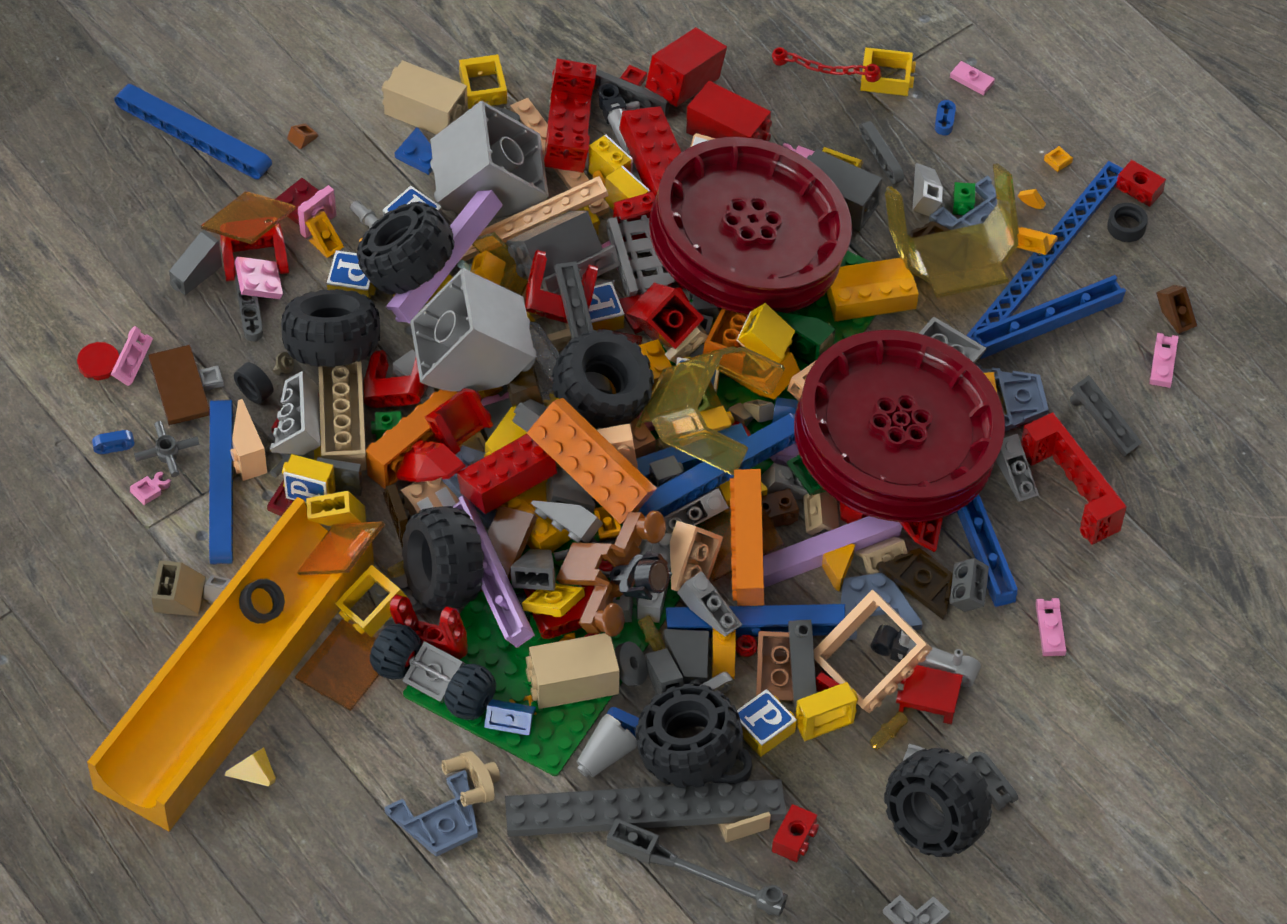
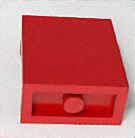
M653 191L614 202L613 218H617L618 224H620L621 220L625 219L627 222L641 220L643 215L650 218L651 209L656 198ZM646 234L632 235L631 238L632 240L646 238Z
M462 389L425 416L437 441L447 446L454 454L461 451L459 446L480 430L485 427L491 428L494 426L491 421L492 416L481 403L482 398L476 390Z
M916 665L914 672L900 683L904 685L903 690H898L896 703L900 704L899 712H903L904 707L935 713L944 716L943 723L952 725L963 675Z

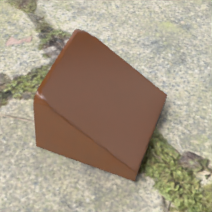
M307 124L291 126L287 139L296 147L302 149L315 140L319 134Z

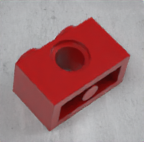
M1131 160L1118 174L1116 188L1151 207L1163 193L1166 179Z
M792 804L773 839L772 852L797 863L801 855H806L810 845L808 843L810 837L814 838L819 829V825L816 824L817 814ZM797 832V833H800L801 835H800V836H795V835H793L792 833Z

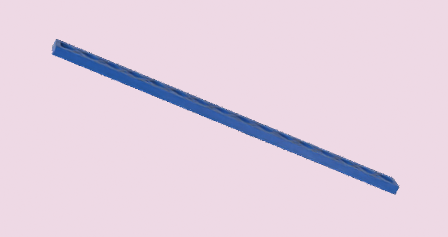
M1110 161L1106 163L1049 233L1057 237H1063L1064 241L1055 242L1050 249L1053 251V254L1044 255L1034 252L966 335L967 337L972 339L976 330L996 323L990 322L989 318L998 317L999 321L1013 315L1116 187L1118 174L1123 168ZM1111 171L1117 174V176L1108 177L1107 172ZM1105 185L1106 189L1097 190V186ZM1095 198L1096 202L1087 203L1086 199ZM1084 210L1085 215L1076 216V211ZM1065 224H1074L1075 228L1066 229ZM1042 263V268H1033V264ZM1031 276L1032 281H1022V277ZM1020 290L1021 294L1012 295L1011 291ZM1009 303L1010 308H1000V304Z

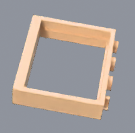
M871 590L813 650L814 659L839 684L847 682L826 660L879 606L917 644L864 699L857 693V704L868 713H871L876 707H880L882 700L887 695L893 694L897 690L898 684L903 679L908 678L914 672V667L919 662L925 661V657L933 649L874 590Z

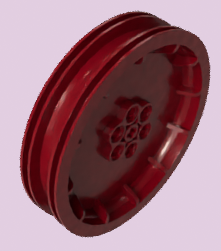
M724 137L698 143L680 153L668 165L660 181L651 209L649 231L653 248L660 262L680 285L712 305L749 315L752 310L764 303L774 311L790 313L805 308L820 299L830 289L837 277L850 244L852 223L848 206L840 190L829 176L813 162L786 147L772 142L746 137Z
M902 330L863 332L847 337L828 348L815 361L806 377L794 418V435L797 449L804 465L817 483L844 505L868 516L894 522H924L939 519L957 512L973 501L983 490L991 475L994 463L1000 453L1005 433L1004 413L1000 399L990 380L981 369L960 351L944 342L926 335Z

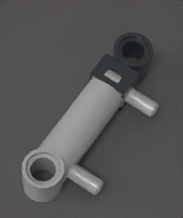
M610 83L604 84L599 88V107L603 110L602 114L606 123L611 125L620 147L631 156L619 126L622 111L639 109L640 102L634 101L625 104L622 96H619L617 86Z
M880 625L870 644L871 649L875 653L882 656H889L891 654L890 659L900 662L917 645L903 630L898 632L889 625ZM932 647L933 649L925 657V661L917 664L963 675L961 683L963 687H971L974 684L981 668L978 660L970 656H963L961 649H956L953 655L935 647Z

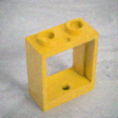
M865 47L863 66L876 64L882 67L906 69L905 80L881 77L877 82H868L865 75H862L860 91L908 96L909 88H913L914 76H910V74L915 73L916 61H912L913 53Z
M498 54L459 60L461 83L467 85L468 109H471L480 101L487 102L490 106L507 104V88ZM497 75L499 88L471 92L468 78Z
M371 565L341 596L335 605L340 609L338 614L346 622L352 620L354 622L352 626L361 635L365 632L372 637L392 616L390 613V602L394 595L407 596L399 587ZM376 582L389 595L363 621L350 609Z
M848 682L797 700L796 727L804 742L854 723L855 713H857L856 703L858 702V695L854 689L850 688Z

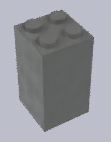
M816 149L812 156L809 155L807 159L824 171L838 187L848 206L852 228L860 232L879 205L882 178Z
M588 211L566 212L507 241L509 245L508 251L517 265L516 271L522 279L526 280L529 279L536 250L546 252L547 262L543 278L555 273L554 267L556 264L578 262L603 250Z

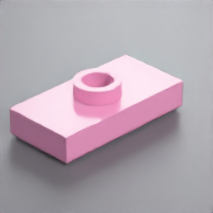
M960 61L950 73V78L983 96L995 81V78L963 61Z

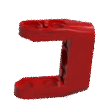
M265 219L228 224L220 229L226 281H234L236 276L233 252L274 247L278 272L280 274L289 273L283 232L278 220Z
M536 250L526 288V312L568 324L561 295L540 290L547 258L546 252ZM590 264L582 275L581 280L588 310L591 305L598 273V266Z
M376 350L370 357L364 379V403L372 408L419 403L428 385L420 382L417 359L415 358L411 375L386 378L389 367L387 354L384 350Z
M581 585L584 588L585 596L562 617L534 614L532 612L541 637L551 639L583 628L579 621L595 587ZM524 589L527 598L536 591V589Z
M397 594L394 595L390 602V613L395 624L411 627L420 637L422 644L425 641L457 659L465 657L468 652L467 632L457 609L445 607L441 613L439 625L418 621L409 598Z

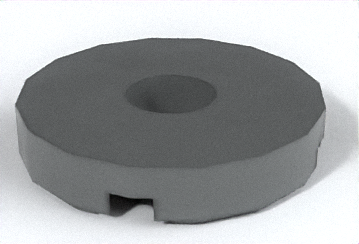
M629 641L619 644L615 648L619 678L628 686L633 685L634 687L643 684L648 674L647 662L643 652L633 642Z

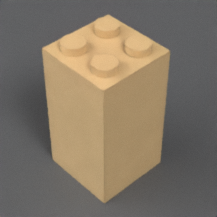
M403 60L398 67L393 69L391 77L382 86L385 115L436 135L468 111L467 85Z
M606 633L529 647V656L526 657V674L528 682H531L532 700L537 701L539 709L619 694V667L611 637Z

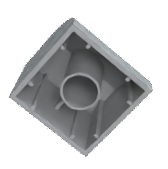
M483 101L478 102L430 139L433 158L430 164L435 175L436 184L434 197L437 204L445 211L453 210L460 214L477 191L492 190L503 204L493 218L524 211L549 197L540 133Z
M464 268L410 321L420 382L434 388L458 392L464 388L476 391L497 388L509 384L521 371H528L536 359V350L533 348L529 329L530 320L527 318L523 296Z

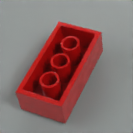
M525 434L457 473L460 493L483 513L487 514L557 474L555 460L528 434Z

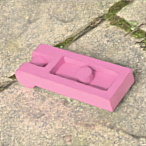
M134 326L128 334V339L111 375L125 385H131L153 338L148 334L144 335L139 328Z
M1157 333L1149 384L1171 387L1178 336L1172 335V337L1164 336L1163 333ZM1162 344L1170 345V348L1162 347Z
M1052 598L1051 601L1036 599V612L1043 656H1065L1066 646L1059 598ZM1052 609V613H1045V610Z

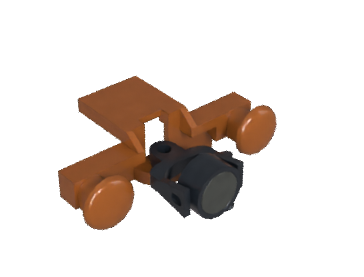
M651 511L646 518L642 513L629 512L614 545L606 543H572L556 580L559 584L595 586L579 621V624L587 633L600 634L605 632L610 637L620 634L624 627L625 618L622 608L618 604L613 603L614 597L624 595L625 597L652 600L653 596L651 593H662L666 589L668 581L672 576V572L668 570L667 561L660 553H653L651 550L647 551L645 555H639L641 550L638 548L642 539H647L651 544H656L664 537L666 523L660 512ZM602 559L608 560L614 567L609 575L611 582L598 569Z

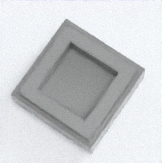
M219 366L198 370L204 391L224 386Z

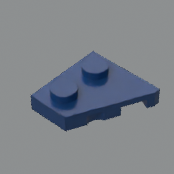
M416 127L395 151V158L429 175L433 171L430 164L433 159L431 144L420 129Z

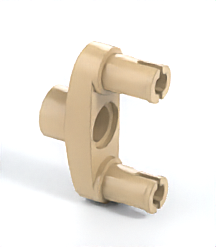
M472 751L461 753L455 758L442 760L441 767L445 775L465 770L476 788L461 792L460 800L464 807L475 803L494 801L493 783L500 780L499 769L495 762L483 764Z

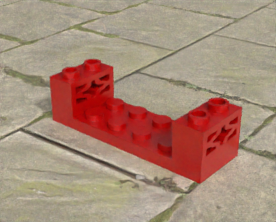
M563 59L556 60L545 142V167L580 173L584 172L589 149L590 136L588 135L597 65Z
M1052 412L1025 425L1021 445L1028 463L1033 466L1053 456L1055 463L1060 465L1065 471L1066 477L1076 485L1079 494L1084 496L1089 502L1084 507L1080 525V533L1083 538L1088 539L1091 545L1121 531L1127 506L1056 415Z

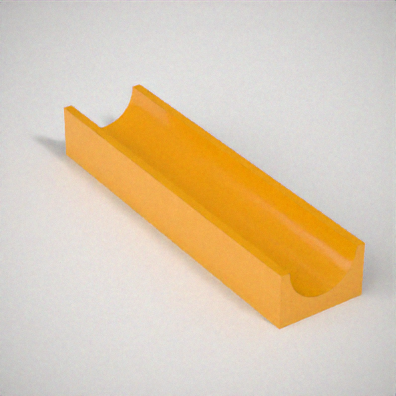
M297 497L87 761L93 789L170 832L340 609L335 603L371 565L374 566L372 535L364 532L357 541H349L332 534L319 523L307 519L305 501ZM258 579H269L281 588L285 599L284 608L278 617L266 623L257 624L248 620L243 615L239 605L240 593L246 585ZM258 588L254 590L251 595L254 608L259 613H269L273 606L271 596L264 589Z

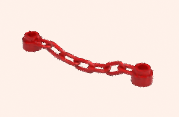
M782 47L774 49L772 53L773 63L778 66L785 65L787 62H796L816 72L833 75H865L868 82H877L881 78L880 68L876 64L832 67L813 60H807L795 53L787 52ZM811 63H812V64H815V65H819V66H818V69H817V68H814V67H810ZM836 69H843V72H836Z

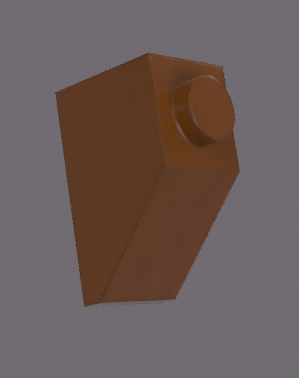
M1172 285L1156 292L1162 313L1177 333L1180 334L1197 326L1186 287Z

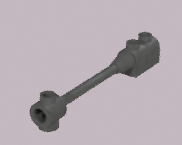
M617 818L607 835V847L615 849L620 854L632 856L639 862L670 867L675 866L756 899L757 908L764 910L769 915L780 917L784 910L788 895L783 893L780 887L770 885L765 886L761 890H756L680 859L677 855L659 844V835Z

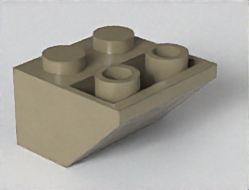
M159 560L152 594L154 612L199 616L206 576L182 562Z

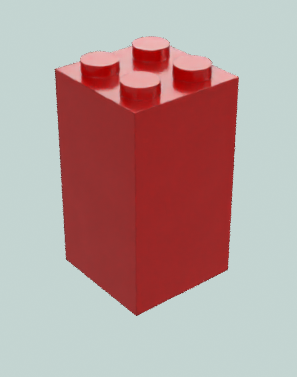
M695 27L652 55L645 87L677 107L700 92L708 81L715 82L720 78L727 46Z
M711 81L706 83L687 106L686 133L692 136L697 133L715 139L746 137L768 142L771 138V111Z
M653 283L626 312L652 340L659 339L661 345L676 349L704 319L675 288L658 283Z

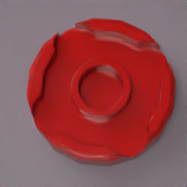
M106 342L88 344L78 353L77 365L79 372L88 379L89 377L94 378V380L108 379L112 376L111 373L119 358V353L113 345Z

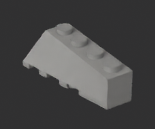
M301 371L285 380L280 401L283 406L277 415L279 424L277 428H274L273 433L275 443H272L270 446L272 453L304 455L321 445L318 385Z
M665 533L662 540L656 544H651L647 539H642L638 547L641 550L639 555H645L649 550L653 553H660L668 563V570L671 571L670 539L672 534ZM670 579L662 593H651L653 596L652 600L637 598V619L660 623Z

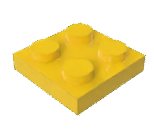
M555 583L554 591L537 589L522 602L523 611L562 617L585 596L584 588Z

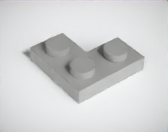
M899 895L883 909V914L894 924H941L949 917L950 911L934 896L916 910Z

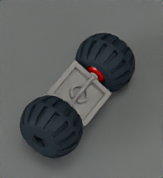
M402 624L388 625L378 635L372 646L370 663L380 676L392 680L404 678L402 680L404 683L441 703L445 702L448 710L457 718L464 720L479 718L493 699L496 680L488 669L477 664L464 665V662L425 641L422 644L418 634L409 626Z

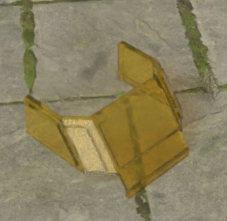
M998 163L993 164L997 205L984 223L916 238L907 235L903 197L892 186L886 187L885 199L889 230L899 255L910 272L931 284L937 298L1009 282L1002 267L1018 246L1017 234H1019L1013 177L1007 169Z
M733 346L688 358L690 360L663 369L653 389L651 398L636 424V427L640 428L641 424L652 421L662 442L731 475H734V470L739 469L748 447L708 428L698 409L715 370H719L767 394H773L785 370L783 365L746 347L736 348Z

